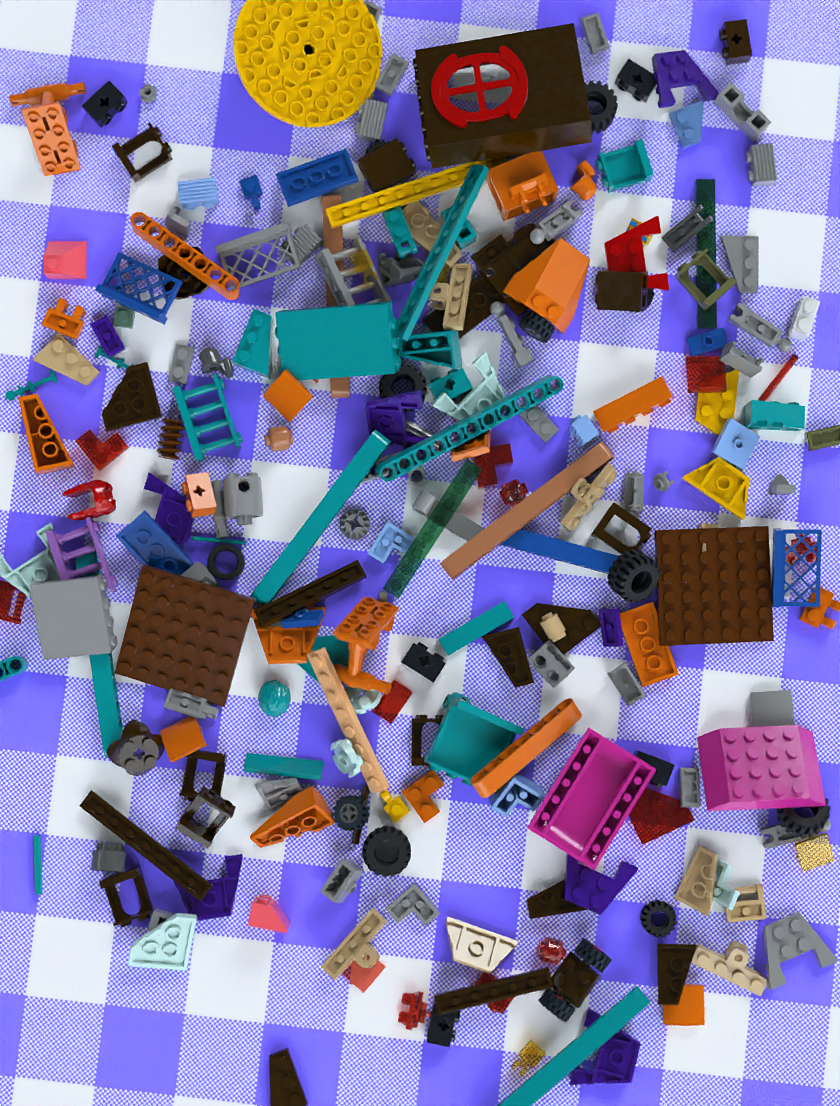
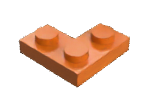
M430 770L402 791L424 823L440 812L429 797L444 785L434 770Z

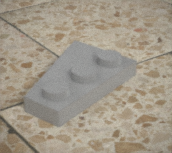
M721 235L720 240L724 245L725 255L729 261L732 276L737 282L735 284L737 292L757 294L759 285V236Z

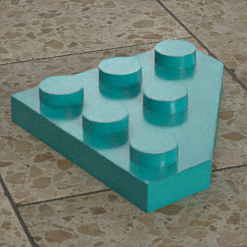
M335 635L318 636L316 638L312 651L325 647L333 665L342 664L348 666V642L337 639ZM309 659L307 663H297L319 683Z

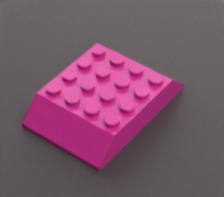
M798 725L719 728L697 737L707 811L818 807L826 805L812 731Z
M588 727L547 791L545 798L536 809L527 829L595 871L656 769Z

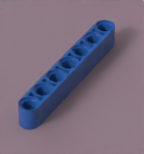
M522 529L500 544L505 547L605 574L610 573L608 570L612 567V562L618 559V555Z

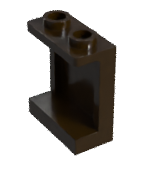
M397 138L357 160V165L373 193L388 189L405 178L415 175L416 165L412 158L408 159L404 143L402 141L399 142Z
M598 271L595 278L597 285L595 304L597 305V310L634 312L647 310L648 271Z

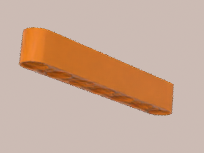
M135 212L131 215V226L137 236L226 299L235 300L240 296L239 281L234 276L145 213ZM138 222H143V223H144V224H142V225H140V226H137V225H136ZM153 233H159L157 236H151ZM169 243L174 244L172 247H166ZM184 254H189V255H190V256L187 257V258H182V257H181V256L184 255ZM198 265H204V266H205V267L202 268V269L196 268ZM213 276H220L217 280L212 279ZM230 286L236 287L232 291L227 290Z
M572 698L565 699L472 777L470 782L481 798H487L581 719L582 713Z

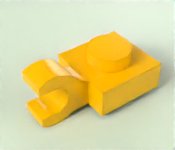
M388 790L380 792V795L387 803L383 808L394 823L410 812L399 795L393 798Z

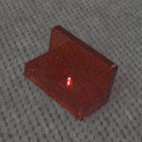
M394 679L390 693L388 695L384 693L372 712L387 722L392 723L412 695V691Z

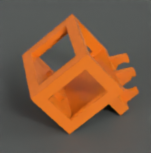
M542 151L527 153L490 168L486 178V183L503 222L525 213L528 214L539 207L547 206V204L556 200L559 190Z

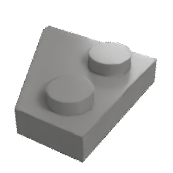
M297 778L255 783L256 790L269 811L286 804L293 796L303 791Z

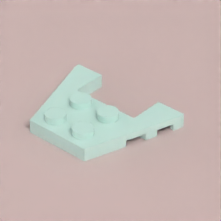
M482 352L471 363L484 379L458 405L444 392L431 405L460 421L506 397L486 352ZM505 405L501 407L500 414L506 410ZM488 414L483 418L484 423L489 421L490 417Z
M51 523L36 532L47 549L15 570H12L4 557L0 555V576L29 598H31L29 585L34 581L43 580V582L61 580L45 533L54 530Z

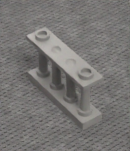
M357 237L350 244L351 248L332 254L326 248L316 255L315 258L338 306L355 304L352 296L370 289L375 296V300L367 303L391 301V297L383 287L367 253L366 245L360 237ZM355 255L359 265L339 271L335 262ZM363 272L367 282L350 289L347 288L343 279Z

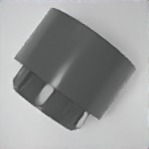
M99 842L96 850L92 851L90 870L124 872L126 852H123L124 846L118 843Z

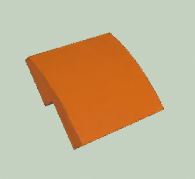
M287 369L263 395L289 423L314 397Z
M188 716L160 731L165 750L172 763L207 746L197 718Z
M685 983L679 1005H663V1025H705V985Z

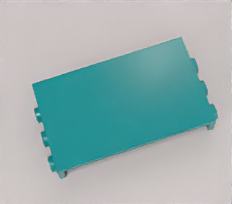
M392 301L280 310L275 313L277 325L275 336L279 341L277 352L282 364L280 366V374L287 369L300 381L395 374L401 368V359L397 356L399 340L398 337H395L397 321L396 318H393Z

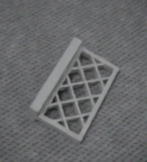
M286 222L215 246L217 254L220 255L224 270L232 276L235 272L243 276L239 283L240 288L302 268L291 234V225ZM287 236L289 242L286 250L277 246L280 238ZM265 243L272 245L268 256L260 252ZM276 248L284 252L280 262L271 258ZM248 249L255 251L251 262L243 258L245 251ZM258 254L267 258L262 268L254 264ZM287 254L293 256L295 265L288 267L283 264ZM234 255L238 258L234 267L227 264V256ZM241 260L249 264L245 274L237 270ZM270 260L278 264L275 272L272 273L265 270ZM252 266L261 270L258 277L254 279L248 276ZM230 286V291L234 290L236 287Z

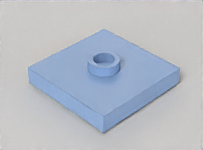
M728 418L711 452L738 469L744 470L760 436L732 418Z

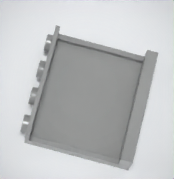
M103 573L93 577L50 582L37 580L29 585L44 660L111 653L116 648L118 640L113 632L114 619L113 616H110L111 602L106 594L107 581L103 578Z

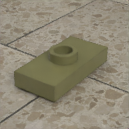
M840 425L804 433L809 452L840 445Z

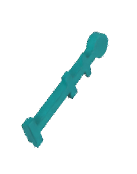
M100 346L94 357L98 359L101 355L109 359L107 354L102 352L103 347ZM113 357L109 359L118 364L116 368L119 370L121 366L126 369L129 367L124 363L125 359L123 358L120 361Z
M49 371L51 376L33 384L31 381H28V386L21 388L18 385V390L14 392L11 390L7 391L5 394L6 399L13 401L17 395L24 396V392L28 390L34 392L35 387L51 380L57 383L58 380L54 371Z
M192 536L191 538L192 541L246 546V541L198 536Z

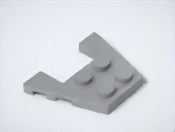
M800 912L793 913L763 926L764 949L767 956V987L769 990L787 984L780 963L812 949L820 968L838 962L834 954Z

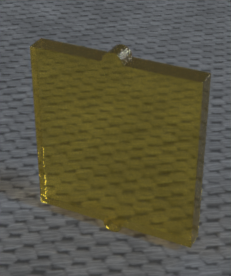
M827 833L794 843L797 852L796 858L800 863L802 872L835 861L832 853L833 846L830 844Z

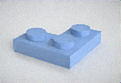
M387 521L367 554L382 564L385 563L393 548L410 558L420 541Z

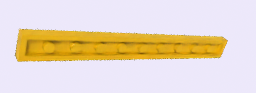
M505 157L465 163L327 208L325 213L331 229L461 187L472 164L485 165L490 169L507 161Z

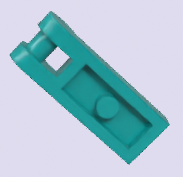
M401 207L382 212L399 258H404L405 255L410 253L412 255L418 253Z

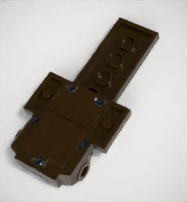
M530 223L519 229L508 242L500 234L471 256V260L482 274L470 282L463 330H458L459 340L492 315L490 306L494 302H501L503 305L507 304L517 318L529 309L523 303H519L505 294L503 290L514 274L521 271L530 261L537 258L555 242L553 238L549 241L544 238V241L540 244L533 243L530 240V233L535 229L536 225ZM435 309L423 318L422 321L431 332L444 331L443 320L445 310Z

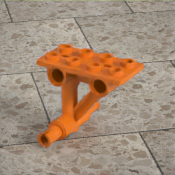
M84 81L69 85L65 82L52 85L45 84L41 87L27 89L25 93L9 95L12 107L25 104L31 105V107L22 108V114L44 176L81 169L75 140H72L68 129L66 111L58 101L69 100L70 96L86 94Z
M363 597L334 629L333 635L339 640L348 642L349 649L348 666L342 664L333 665L341 683L366 691L376 690L386 695L390 693L392 683L376 679L375 675L361 670L368 649H376L380 632L382 630L391 631L395 615L399 611L398 606L389 602L375 600L372 597Z

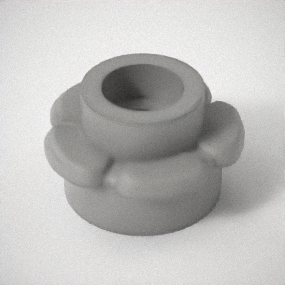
M151 84L144 85L139 91V95L144 102L152 103L157 98V88L155 86L152 87Z

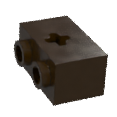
M747 19L724 22L719 30V39L723 41L722 58L726 60V65L748 63L752 57Z

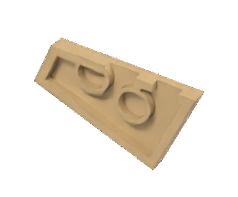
M699 845L674 897L676 900L707 917H710L718 855Z

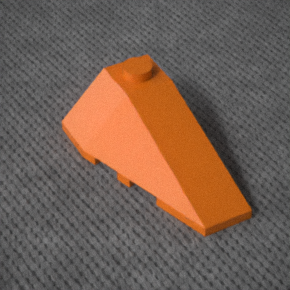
M311 786L293 796L249 837L256 845L262 848L283 842L286 837L295 835V838L302 836L301 833L312 830L313 833L321 831L334 824L335 818L323 796Z

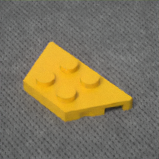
M738 370L719 375L698 384L694 421L701 426H705L710 432L718 436L727 419L732 418L734 420L739 380Z
M717 457L682 477L688 484L741 520L745 519L748 488L750 487L751 478L722 458Z

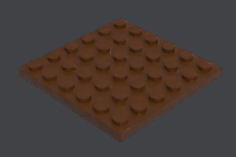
M768 526L654 530L655 560L661 571L660 579L657 582L659 646L774 641ZM706 544V551L702 552V546Z
M142 565L114 673L163 689L170 690L172 688L207 699L209 703L225 707L256 598L152 566Z

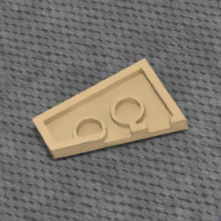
M60 333L32 359L34 362L63 374L87 387L100 374Z

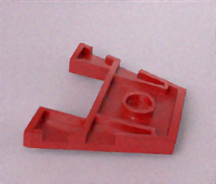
M655 216L604 243L608 271H646L641 237L661 234L659 216ZM667 273L648 275L647 288L669 291Z

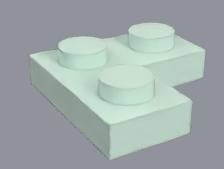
M718 859L712 901L733 910L740 892L725 885L733 866Z

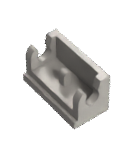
M734 341L725 344L719 360L750 378L762 371L763 367L760 364L765 359L760 357L756 360L734 347L736 345Z
M622 663L607 673L627 706L633 705L636 701L646 697V694L626 663Z

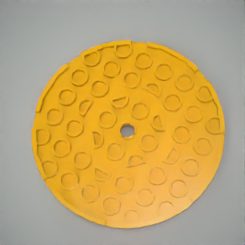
M246 0L238 14L233 33L234 62L246 91L264 111L290 125L304 128H320L334 125L347 119L360 109V105L364 104L366 98L369 99L375 89L374 85L380 76L381 58L383 57L381 36L374 16L370 14L363 0ZM305 45H310L313 48L312 55H306L304 51Z

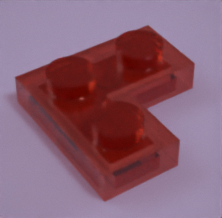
M91 429L76 440V443L98 471L103 470L130 448L118 432L104 443H101Z

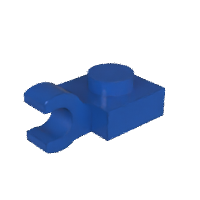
M254 175L240 179L239 182L245 200L251 199L254 210L261 209L258 196L263 195L258 176Z

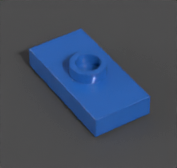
M723 327L686 338L691 357L724 348L725 344L728 343Z
M323 609L299 610L284 618L281 623L285 629L318 626L324 617Z

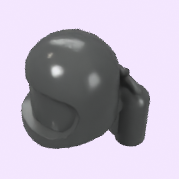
M213 347L205 348L200 352L199 360L202 363L201 371L203 374L220 370L226 379L233 377L234 369L230 358L225 356L222 360L219 351Z

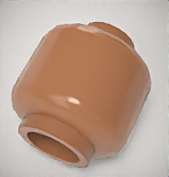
M286 426L269 428L267 435H264L265 446H269L273 452L288 450L290 445L293 444L291 430H288Z

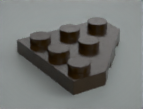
M148 362L129 366L122 381L112 394L108 405L102 411L106 432L163 418Z
M536 603L521 614L544 644L549 638L540 624L543 621L541 617L550 612L552 614L557 613L566 629V636L555 642L551 640V642L563 655L601 627L599 620L592 611L586 609Z

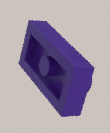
M107 315L90 324L109 359L126 350Z
M619 607L600 608L599 616L603 647L623 646Z

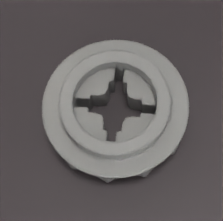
M351 509L340 518V530L349 539H360L369 531V518L366 513L359 509ZM357 516L358 523L363 527H355L353 532H351L352 525L347 521H354Z

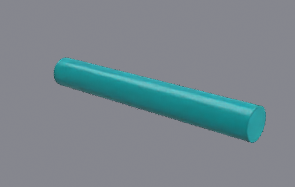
M33 835L35 895L43 894L41 835Z

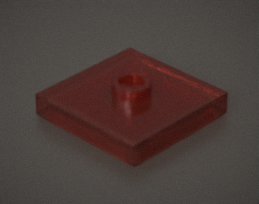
M720 356L686 357L687 393L726 392L725 363L719 360Z

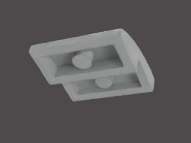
M792 690L751 692L753 727L795 725Z

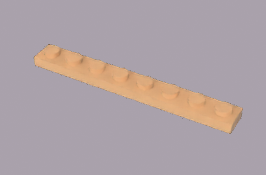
M325 647L308 653L309 662L345 738L351 742L352 749L356 755L358 754L362 758L363 765L360 766V770L371 794L387 790L390 786Z

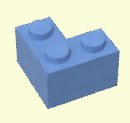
M516 773L497 790V793L494 792L488 799L493 810L507 817L517 803L534 812L545 798V795L540 785L522 774Z

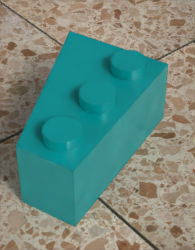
M253 309L232 361L235 366L270 379L273 318L271 315Z
M458 330L411 334L408 341L398 339V353L400 357L424 361L438 366L441 365L454 370L462 367Z
M751 400L744 406L743 426L748 429L800 432L805 429V406L799 405L797 402L784 404L778 401Z

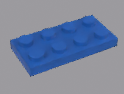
M347 149L276 174L288 207L359 182Z
M146 510L116 535L117 539L142 565L145 564L182 575L194 564Z

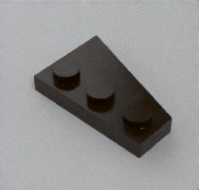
M520 627L482 637L515 688L534 683Z
M565 879L526 899L529 919L585 911L586 909L564 900Z
M289 1048L271 1053L269 1055L271 1106H307L308 1101Z

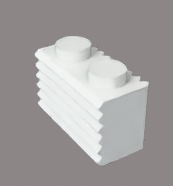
M803 296L797 302L793 318L791 319L792 322L787 330L788 333L786 335L800 341H805L809 337L820 305L819 300Z

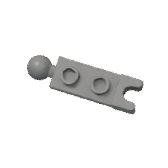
M567 201L562 207L537 224L530 233V240L535 244L542 243L544 238L548 241L563 230L575 224L581 218L583 210H572L571 205L573 201Z
M501 302L492 303L490 312L498 317L497 321L514 352L512 358L516 366L520 368L530 363L533 357L528 348H523L524 341L520 334H516L514 330L516 327L512 318L504 315V305Z
M738 303L735 307L740 317L732 314L727 319L729 323L737 328L739 327L770 348L775 343L782 352H788L792 348V341L789 338L779 337L782 333L781 329L763 319L742 303Z
M829 819L821 832L830 830L831 821ZM780 824L759 829V832L770 835V839L762 844L765 849L805 839L801 838V835L794 837L792 832L788 834L786 832L787 828H782Z

